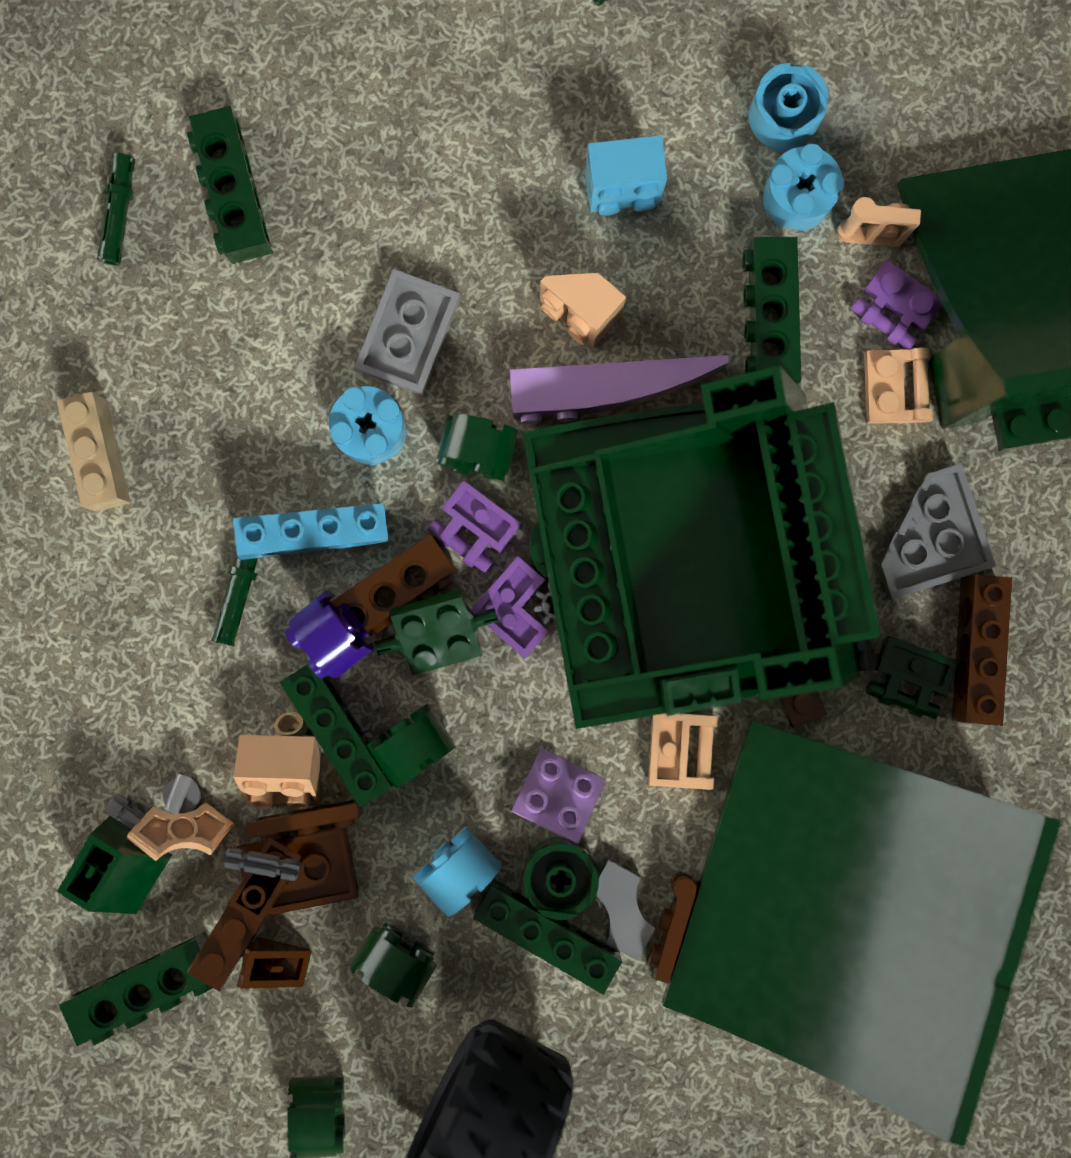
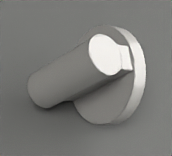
M177 774V777L166 785L163 792L164 809L177 814L191 812L197 807L201 799L199 785L192 778Z

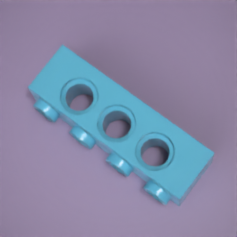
M384 503L233 518L236 551L239 560L383 545L388 541Z

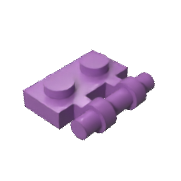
M886 260L863 290V292L874 299L872 304H868L859 297L851 307V310L861 316L860 321L869 327L872 324L886 334V340L893 345L899 343L909 350L916 343L917 338L907 331L908 327L911 325L919 332H922L940 309L942 302L939 296ZM883 306L900 317L897 324L880 312Z
M463 480L442 508V511L453 519L447 527L435 519L427 531L438 538L437 543L444 548L449 546L464 558L463 562L471 568L476 566L486 573L493 564V561L483 554L484 550L489 545L501 553L522 523ZM462 526L479 537L473 546L457 535Z

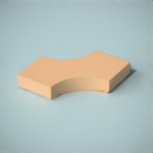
M207 802L196 810L181 814L168 813L157 807H152L128 833L126 839L155 861L167 852L180 848H193L211 855L231 832L235 823Z

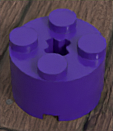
M325 590L289 620V627L284 630V634L289 642L298 649L301 647L309 656V667L321 679L327 675L339 678L374 650L373 643L366 645L364 639L369 634L357 616L344 602L339 606L334 604L331 599L336 595L328 590Z

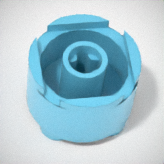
M791 63L779 64L763 76L756 90L748 113L750 127L762 144L776 152H785L805 145L814 136L825 116L827 99L829 97L828 87L822 76L812 67L806 65L802 67L790 66Z
M816 144L796 147L781 155L775 162L765 182L763 191V205L771 220L778 226L798 231L809 230L819 225L838 201L844 187V179L839 165L831 155L823 151Z
M370 386L349 388L338 398L330 412L329 430L331 438L347 457L359 464L376 465L383 463L398 454L404 445L407 434L404 415L391 395L379 388ZM370 419H372L376 427L375 429H368L365 434L361 425L369 423Z
M465 826L452 838L451 842L453 845L446 841L431 855L434 859L431 862L432 865L427 862L412 876L417 885L447 917L453 916L471 901L469 898L478 890L481 892L501 869V864L497 861V858L468 826Z

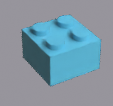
M662 135L588 143L585 175L590 212L598 211L599 215L609 216L617 214L620 209L634 207V210L637 212H645L654 209L655 205H660L667 182Z

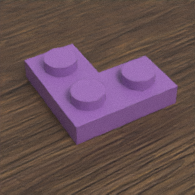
M517 556L475 604L472 611L475 614L495 607L499 622L487 626L525 659L549 632L522 608L543 584L545 579Z

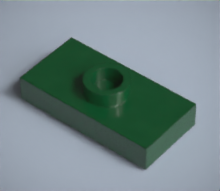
M735 663L660 676L663 709L666 716L742 703L738 666Z

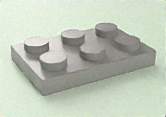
M393 268L354 369L359 373L423 396L461 299L460 293Z

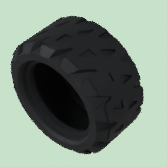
M488 1019L476 1025L468 1032L451 1060L424 1114L406 1158H554L568 1118L574 1090L569 1060L566 1059V1056L495 1019Z

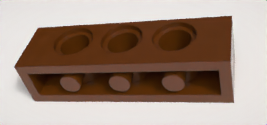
M429 534L332 600V602L337 606L344 602L351 610L360 608L365 615L363 626L368 633L373 630L377 635L393 624L390 618V609L423 600L422 596L432 589L436 593L441 592L454 582L451 576L457 573V571L434 537ZM414 567H421L426 573L424 583L417 587L410 586L407 582L409 570ZM385 587H391L395 592V601L391 606L383 608L377 601L378 592Z
M974 574L961 578L956 661H959L954 677L952 721L1003 726L1012 577Z

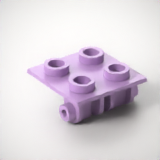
M540 748L523 787L513 803L511 812L578 845L606 780Z

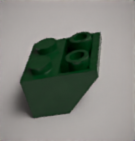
M109 816L89 835L59 886L57 893L88 912L137 914L171 859L172 854L167 852L155 861L126 839L128 833L132 830L131 828Z

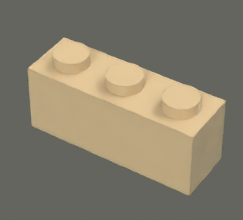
M94 392L56 400L81 507L97 512L131 503L107 400Z

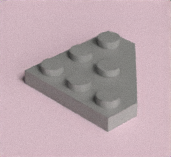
M962 463L922 476L877 565L888 600L996 567Z

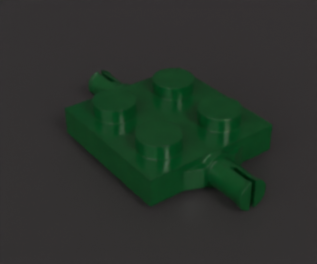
M459 589L390 609V618L395 628V636L379 641L376 640L374 644L378 656L399 650L406 657L412 675L482 656V648L478 639V627L498 623L499 620L495 607L474 614L472 609L466 604L462 590Z

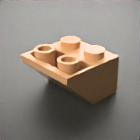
M599 273L545 276L540 281L542 311L553 321L557 322L560 319L569 326L568 333L581 345L587 342L594 348L622 315L626 296Z
M240 735L233 778L247 804L261 809L271 808L273 804L287 805L289 808L297 810L308 809L309 805L320 806V750L315 737Z

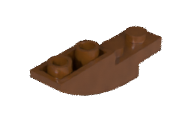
M270 837L260 853L279 856L280 860L289 858L300 861L302 857ZM247 872L187 973L220 992L239 960L245 954L246 948L256 936L288 880L281 879L280 875L270 877Z

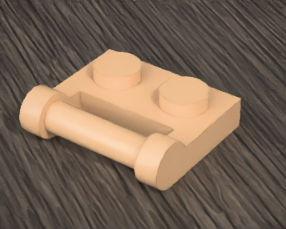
M861 197L852 206L849 218L843 220L837 227V236L841 241L849 243L900 247L920 225L921 210L909 209V206L903 203L879 206L871 198ZM862 223H870L868 227H860Z
M930 348L867 350L864 353L866 424L918 423L934 420L933 409L929 408L928 361H931ZM903 363H913L914 410H905Z
M685 713L666 716V714L652 716L648 785L714 789V778L711 777L713 728L717 727L718 716ZM690 726H699L696 776H687Z

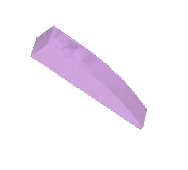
M728 355L512 369L510 370L513 419H520L521 424H538L542 422V417H556L558 422H571L578 420V415L615 410L654 400L689 387L723 371L729 363Z

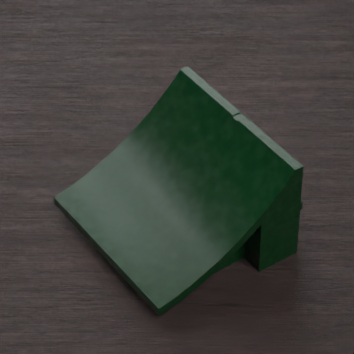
M1071 149L901 179L897 185L902 203L907 204L909 209L921 210L920 225L912 232L936 292L959 334V338L931 357V361H928L942 429L978 423L992 416L999 451L1071 439Z
M780 365L702 384L700 386L704 403L619 414L522 432L576 729L665 714L660 676L735 663L738 666L741 699L760 696L761 700L841 688L861 675L855 642L882 636L836 405L832 402L808 408L805 393Z
M749 720L698 883L669 984L667 983L663 995L662 1005L733 1034L808 1068L891 1110L946 1142L965 1148L1009 1001L1011 987L1017 974L1062 821Z

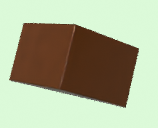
M257 937L245 950L237 987L240 989L303 987L312 951Z

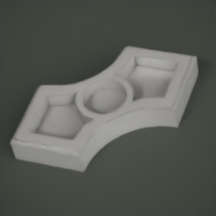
M607 858L598 875L599 886L596 895L603 902L609 914V931L605 942L638 961L655 930V926L642 915L638 908L636 894L641 877Z

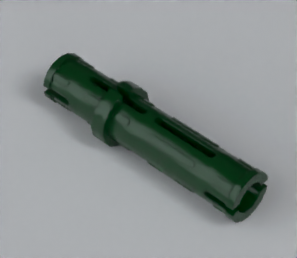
M113 153L111 156L110 176L108 184L104 185L103 191L106 195V204L96 259L103 264L116 266L121 265L129 201L133 200L134 191L131 187L136 162L135 158L122 153Z
M236 553L233 566H229L227 574H230V578L211 641L235 646L251 582L256 581L257 578L255 568L258 558L239 560Z

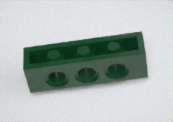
M227 106L188 116L192 131L187 132V137L193 153H198L201 164L196 165V172L201 186H207L209 198L205 199L204 202L210 220L216 221L218 232L214 233L213 237L218 253L220 255L224 254L231 264L273 254L239 120L232 107ZM218 149H226L223 156L212 158ZM235 182V186L231 191L221 192L222 187L226 183ZM244 216V220L240 225L230 226V222L234 217Z
M754 237L748 250L743 251L742 257L743 272H749V285L744 286L743 304L744 307H750V321H745L744 340L745 343H751V356H746L745 374L780 365L790 378L798 384L801 381L798 238ZM770 272L774 274L778 283L773 285L766 283L761 273ZM771 307L775 309L778 313V320L767 319L763 314L762 308ZM772 342L776 344L779 348V355H768L764 350L763 343Z
M307 664L280 681L281 686L360 808L394 786L366 747L370 741L328 676H325L323 679L319 678Z
M494 878L474 911V920L602 995L605 994L622 964L621 955L618 950L566 920H554L541 915L527 897Z
M203 932L83 989L60 1003L59 1007L76 1045L79 1046L90 1040L93 1045L99 1044L113 1036V1029L125 1024L127 1029H130L148 1019L147 1013L159 1008L160 1012L163 1013L179 1005L182 1002L180 997L190 992H193L196 997L211 990L212 987L187 973L208 939L206 933ZM171 968H178L183 972L184 982H177L173 979ZM138 984H143L149 989L150 998H144L139 994ZM104 1000H108L115 1005L116 1014L106 1011Z

